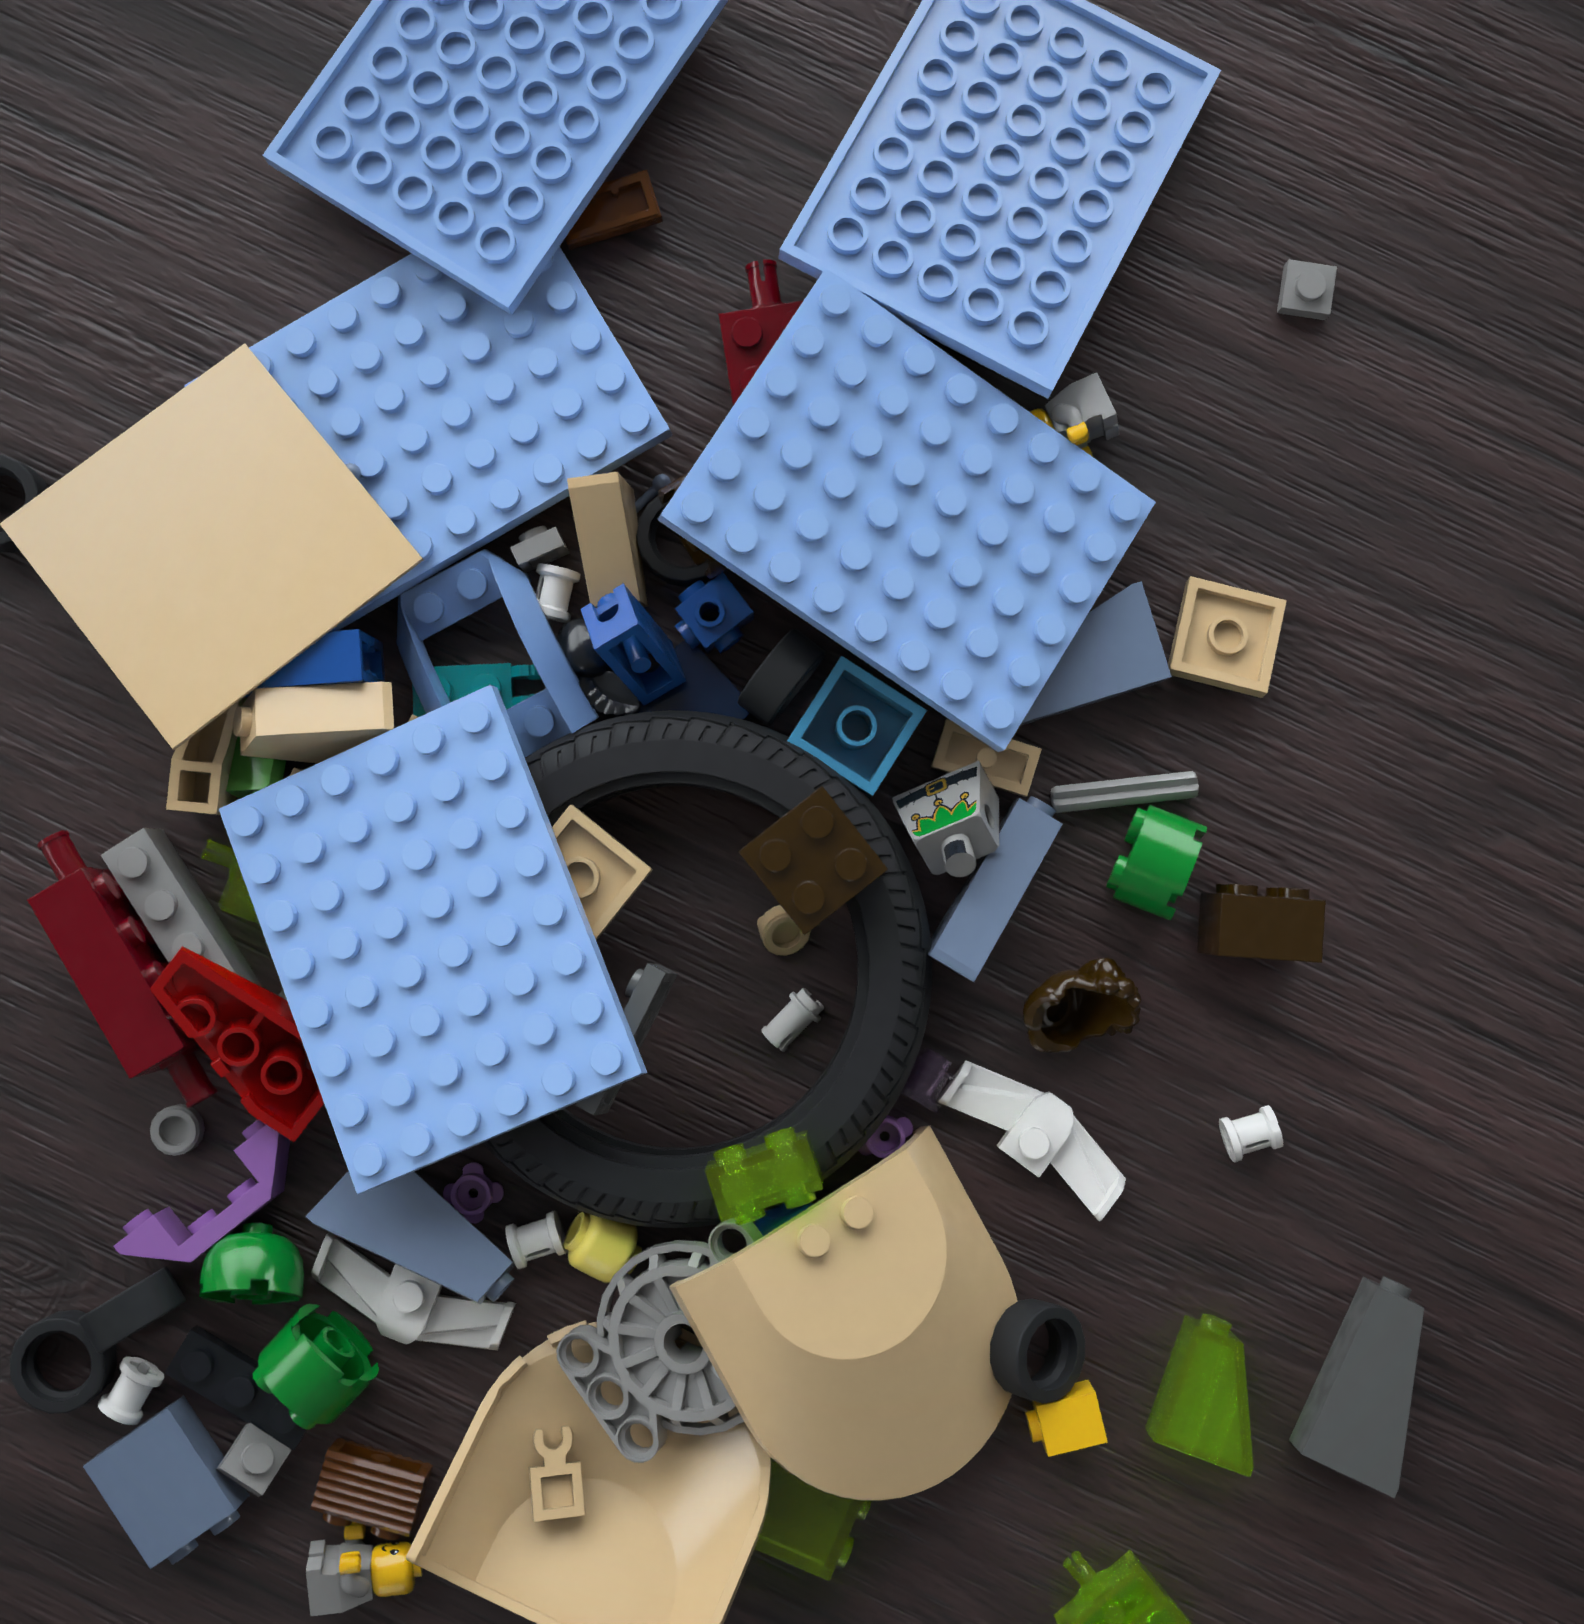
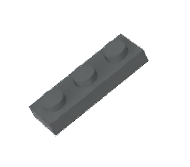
M647 963L644 970L638 969L629 981L625 991V996L630 999L623 1011L638 1050H640L678 975L660 964ZM622 1084L579 1101L575 1106L593 1116L608 1113Z

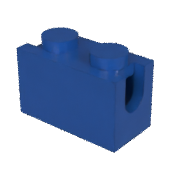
M623 583L613 589L614 593L604 595L599 600L597 608L590 603L581 608V612L594 650L645 706L686 682V678L672 641ZM651 653L660 666L651 673H645L651 667V661L648 656Z

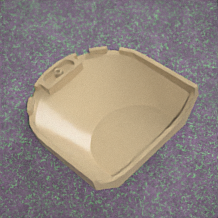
M930 1125L921 1126L913 1131V1136L888 1157L757 1241L721 1262L684 1280H678L669 1286L756 1441L787 1472L795 1475L805 1483L830 1494L856 1500L881 1501L916 1494L941 1483L966 1465L985 1445L1000 1422L1012 1393L1005 1391L994 1377L990 1364V1342L995 1326L1005 1310L1017 1302L1016 1293L1001 1255Z
M584 1320L547 1335L548 1340L532 1349L523 1358L519 1355L501 1373L487 1392L406 1555V1560L536 1624H724L766 1518L771 1487V1457L756 1441L745 1422L724 1432L707 1435L675 1433L667 1429L665 1444L651 1460L638 1463L626 1459L564 1373L557 1360L556 1350L558 1344L566 1334L580 1325H591L597 1328V1322L587 1323ZM681 1328L682 1334L674 1341L679 1349L688 1341L693 1345L702 1347L697 1336ZM574 1339L571 1344L574 1357L580 1362L591 1363L594 1357L591 1345L582 1339ZM611 1381L602 1382L601 1394L603 1398L612 1405L622 1404L623 1393L621 1388ZM736 1406L728 1412L729 1417L739 1413ZM707 1420V1421H701V1422H698V1423H708V1422H710V1421ZM642 1424L631 1425L630 1435L633 1441L641 1447L652 1446L653 1435L651 1431ZM567 1425L572 1431L573 1442L566 1454V1463L581 1462L585 1515L534 1522L529 1467L544 1466L543 1456L536 1451L533 1444L535 1429H542L545 1446L556 1448L562 1441L561 1426Z

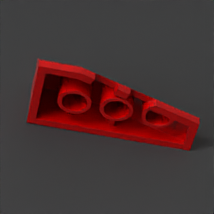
M181 946L153 983L150 991L189 1038H193L212 1061L211 1066L221 1078L225 1077L241 1097L240 1102L247 1111L256 1119L292 1142H295L324 1105V1101L288 1001Z

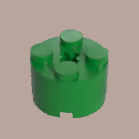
M1152 805L1148 806L1147 811L1137 808L1124 838V842L1132 844L1128 858L1119 854L1106 884V888L1115 891L1113 899L1170 921L1176 909L1167 906L1168 901L1175 903L1177 896L1182 897L1202 846V842L1193 838L1201 839L1207 831V826Z
M306 1304L296 1312L260 1352L258 1367L253 1372V1379L258 1387L267 1393L274 1394L289 1409V1415L299 1427L307 1430L313 1429L316 1424H330L336 1421L379 1372L378 1362L371 1367L367 1356L373 1351V1348L362 1332L348 1319L335 1311H332L327 1317L316 1313L315 1311L320 1306L317 1304Z

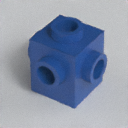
M723 572L706 585L702 580L692 584L679 595L678 599L681 601V604L675 608L678 617L681 619L675 625L679 634L692 650L700 644L707 655L715 648L720 653L730 649L744 637L740 629L754 620L753 610ZM709 612L719 614L715 621L707 622L703 620L704 616Z

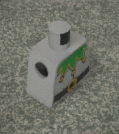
M976 761L892 798L915 846L934 875L948 872L954 877L967 876L975 870L976 859L995 852L999 847V797L980 761Z

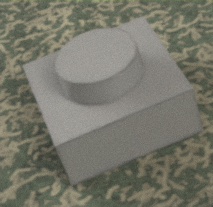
M1288 259L1283 267L1277 313L1326 320L1331 313L1337 266Z
M546 526L530 529L519 536L520 543L510 547L518 566L524 573L536 569L538 563L547 564L570 554L562 535L556 527L547 530Z
M252 1423L245 1424L216 1470L257 1497L263 1496L291 1452V1449Z

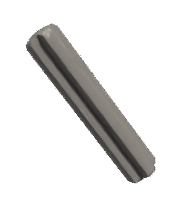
M1187 771L1055 786L1051 788L1050 799L1052 808L1056 810V813L1195 798L1198 796L1199 785L1196 773Z

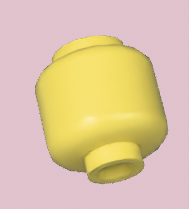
M584 1212L579 1213L575 1217L563 1243V1248L568 1250L569 1264L603 1283H610L616 1272L633 1256L642 1252V1248L637 1245L638 1230L635 1225L604 1219ZM637 1264L628 1272V1274L632 1273Z

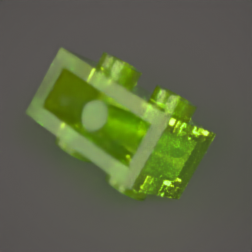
M788 1127L765 1135L763 1137L765 1143L745 1149L744 1144L739 1143L713 1153L715 1159L708 1161L705 1173L721 1222L734 1218L736 1225H742L764 1217L766 1215L764 1208L784 1202L786 1208L790 1209L805 1205L816 1199L815 1192L823 1189V1177L807 1130L795 1133L794 1127Z

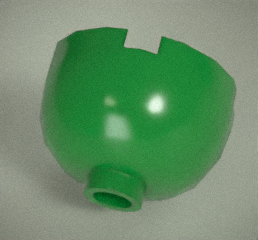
M242 1224L241 1233L223 1237L211 1247L206 1255L200 1276L199 1297L209 1301L235 1304V1299L252 1300L253 1305L297 1302L303 1297L304 1269L300 1252L297 1246L288 1238L272 1234L273 1225Z

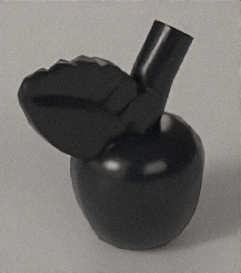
M584 618L573 619L563 624L556 639L579 680L578 683L591 707L597 713L607 717H620L626 714L638 713L641 708L640 701L594 650Z

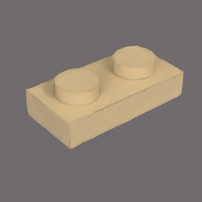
M946 719L931 768L951 773L976 761H980L994 788L1027 797L1042 749L1011 739L1004 751L997 752L953 721Z

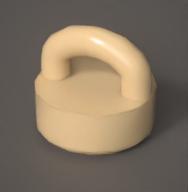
M781 905L772 907L757 920L760 938L764 946L775 955L787 956L794 954L802 949L809 940L810 931L804 935Z

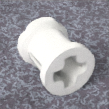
M538 563L536 572L540 577L536 597L546 618L558 622H569L571 615L567 610L573 584L579 582L581 574L563 567Z
M1269 1105L1259 1108L1258 1113L1232 1121L1228 1117L1219 1119V1128L1225 1148L1234 1163L1242 1161L1244 1154L1270 1146L1273 1149L1284 1146L1277 1118Z
M556 1211L547 1213L544 1219L517 1227L514 1223L506 1225L507 1243L517 1269L527 1267V1262L555 1252L559 1256L568 1252V1250L563 1248L565 1234Z
M126 1356L119 1364L120 1376L111 1392L101 1396L98 1401V1408L114 1421L126 1425H137L143 1417L141 1407L152 1388L161 1385L164 1380V1374L157 1366L147 1360Z

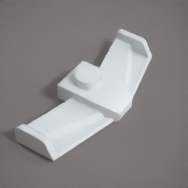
M965 1060L936 1100L943 1105L1007 1130L998 1142L997 1147L1037 1177H1040L1049 1163H1051L1099 1222L1105 1217L1123 1192L1126 1178L1075 1118L1072 1108L1051 1092L1044 1093Z
M330 1232L323 1240L311 1271L313 1279L376 1323L381 1335L406 1345L417 1340L498 1351L516 1303L509 1301L503 1303L488 1300L478 1304L464 1297L440 1295L441 1285L397 1264L394 1265L390 1275Z

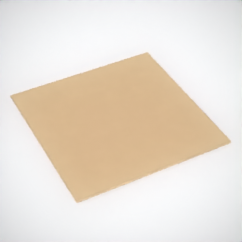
M245 343L0 523L4 531L173 750L185 743L423 561L419 553Z

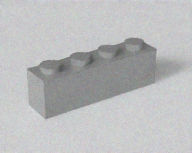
M142 828L101 854L104 862L168 963L183 946L263 987L163 829Z

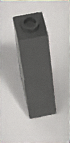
M1363 1276L1289 1441L1302 1455L1395 1499L1400 1484L1424 1308L1409 1298L1412 1289L1386 1276L1382 1277L1380 1284Z

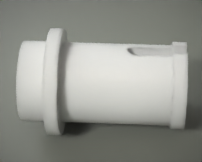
M802 988L797 994L793 991L789 995L791 1001L767 1026L761 1029L764 1036L782 1052L787 1050L793 1040L812 1021L818 1023L821 1020L819 1014L824 1009V1006L818 1000L815 1002L810 997L812 994L805 988Z

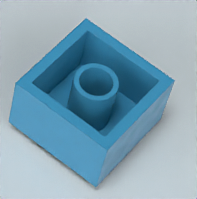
M841 656L787 741L823 761L842 777L858 787L868 798H871L927 710Z

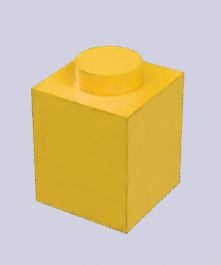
M1089 1380L1076 1382L1071 1391L1058 1401L1042 1404L1032 1400L1034 1410L1025 1412L1033 1443L1042 1441L1048 1457L1108 1443L1097 1395Z

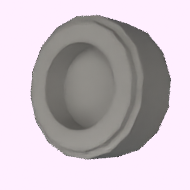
M184 1104L172 1105L158 1112L152 1120L150 1127L151 1140L156 1148L164 1154L173 1156L185 1154L196 1148L203 1139L205 1131L204 1121L200 1113L193 1107L187 1108Z

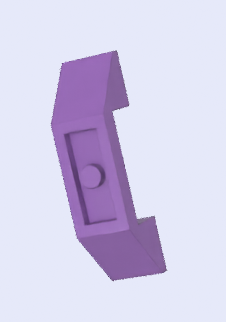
M256 1120L242 1132L247 1140L237 1147L234 1152L258 1183L252 1177L227 1195L232 1203L218 1215L213 1209H210L187 1228L170 1206L155 1214L146 1209L123 1227L128 1235L113 1247L120 1255L190 1263L201 1257L216 1242L231 1234L284 1191L290 1140L260 1120Z

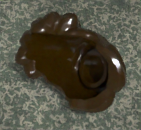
M1097 958L1087 961L1078 970H1065L1054 974L1028 996L1023 1006V1020L1028 1029V1039L1036 1050L1052 1053L1071 1052L1083 1040L1091 1037H1100L1106 1033L1110 1036L1115 1035L1117 1032L1130 1034L1133 1026L1137 1025L1140 1021L1139 1014L1141 1008L1139 1006L1141 1004V995L1138 992V987L1135 986L1130 978L1126 977L1121 967L1113 959Z

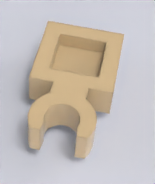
M567 1425L561 1426L562 1441L556 1448L545 1446L542 1429H535L533 1444L536 1451L543 1456L544 1466L529 1467L534 1522L585 1515L581 1462L566 1463V1454L573 1442L572 1431Z

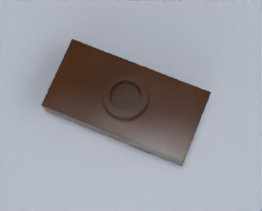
M644 170L605 182L601 185L565 238L569 251L663 222L648 171Z

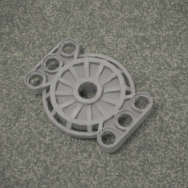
M732 1215L725 1218L711 1231L708 1243L675 1240L655 1244L633 1256L614 1274L603 1293L597 1315V1328L591 1325L575 1327L558 1344L556 1352L560 1367L620 1453L628 1460L638 1463L651 1460L665 1444L667 1429L675 1433L707 1435L724 1432L744 1422L740 1413L729 1417L728 1412L735 1407V1404L703 1347L693 1345L689 1341L680 1349L676 1346L674 1341L682 1334L681 1324L689 1326L690 1324L669 1286L733 1255L722 1243L724 1230L735 1229L740 1231L746 1239L747 1246L763 1237L757 1226L746 1217ZM673 1251L692 1252L690 1258L666 1260L664 1253ZM706 1256L709 1257L710 1262L705 1261ZM649 1258V1268L634 1279L628 1274L636 1264ZM618 1288L620 1296L612 1312H610L613 1295ZM574 1339H582L591 1345L594 1355L591 1363L580 1362L574 1357L571 1348ZM611 1381L621 1388L623 1393L622 1404L612 1405L603 1398L601 1394L602 1382ZM707 1420L710 1421V1422H708V1423H698V1422H701V1421H707ZM642 1424L646 1426L653 1435L652 1446L641 1447L637 1445L630 1435L631 1425Z

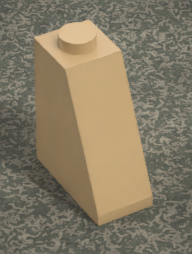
M619 472L567 478L590 603L597 608L599 600L604 595L614 593L613 589L624 583L643 607H647L643 562L636 538L638 520L634 489Z
M364 682L255 688L244 704L237 706L234 713L233 733L236 737H240V755L320 763L394 729L392 683Z

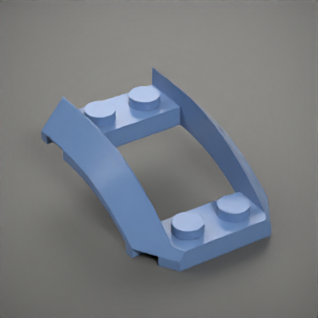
M484 549L398 596L397 646L426 714L451 702L437 676L423 640L503 597L518 634L546 687L544 690L506 709L523 755L527 757L547 744L569 733L576 732L596 720L599 716L588 702L578 683L579 680L550 627L531 585L532 581L528 573H524L505 562L503 558Z

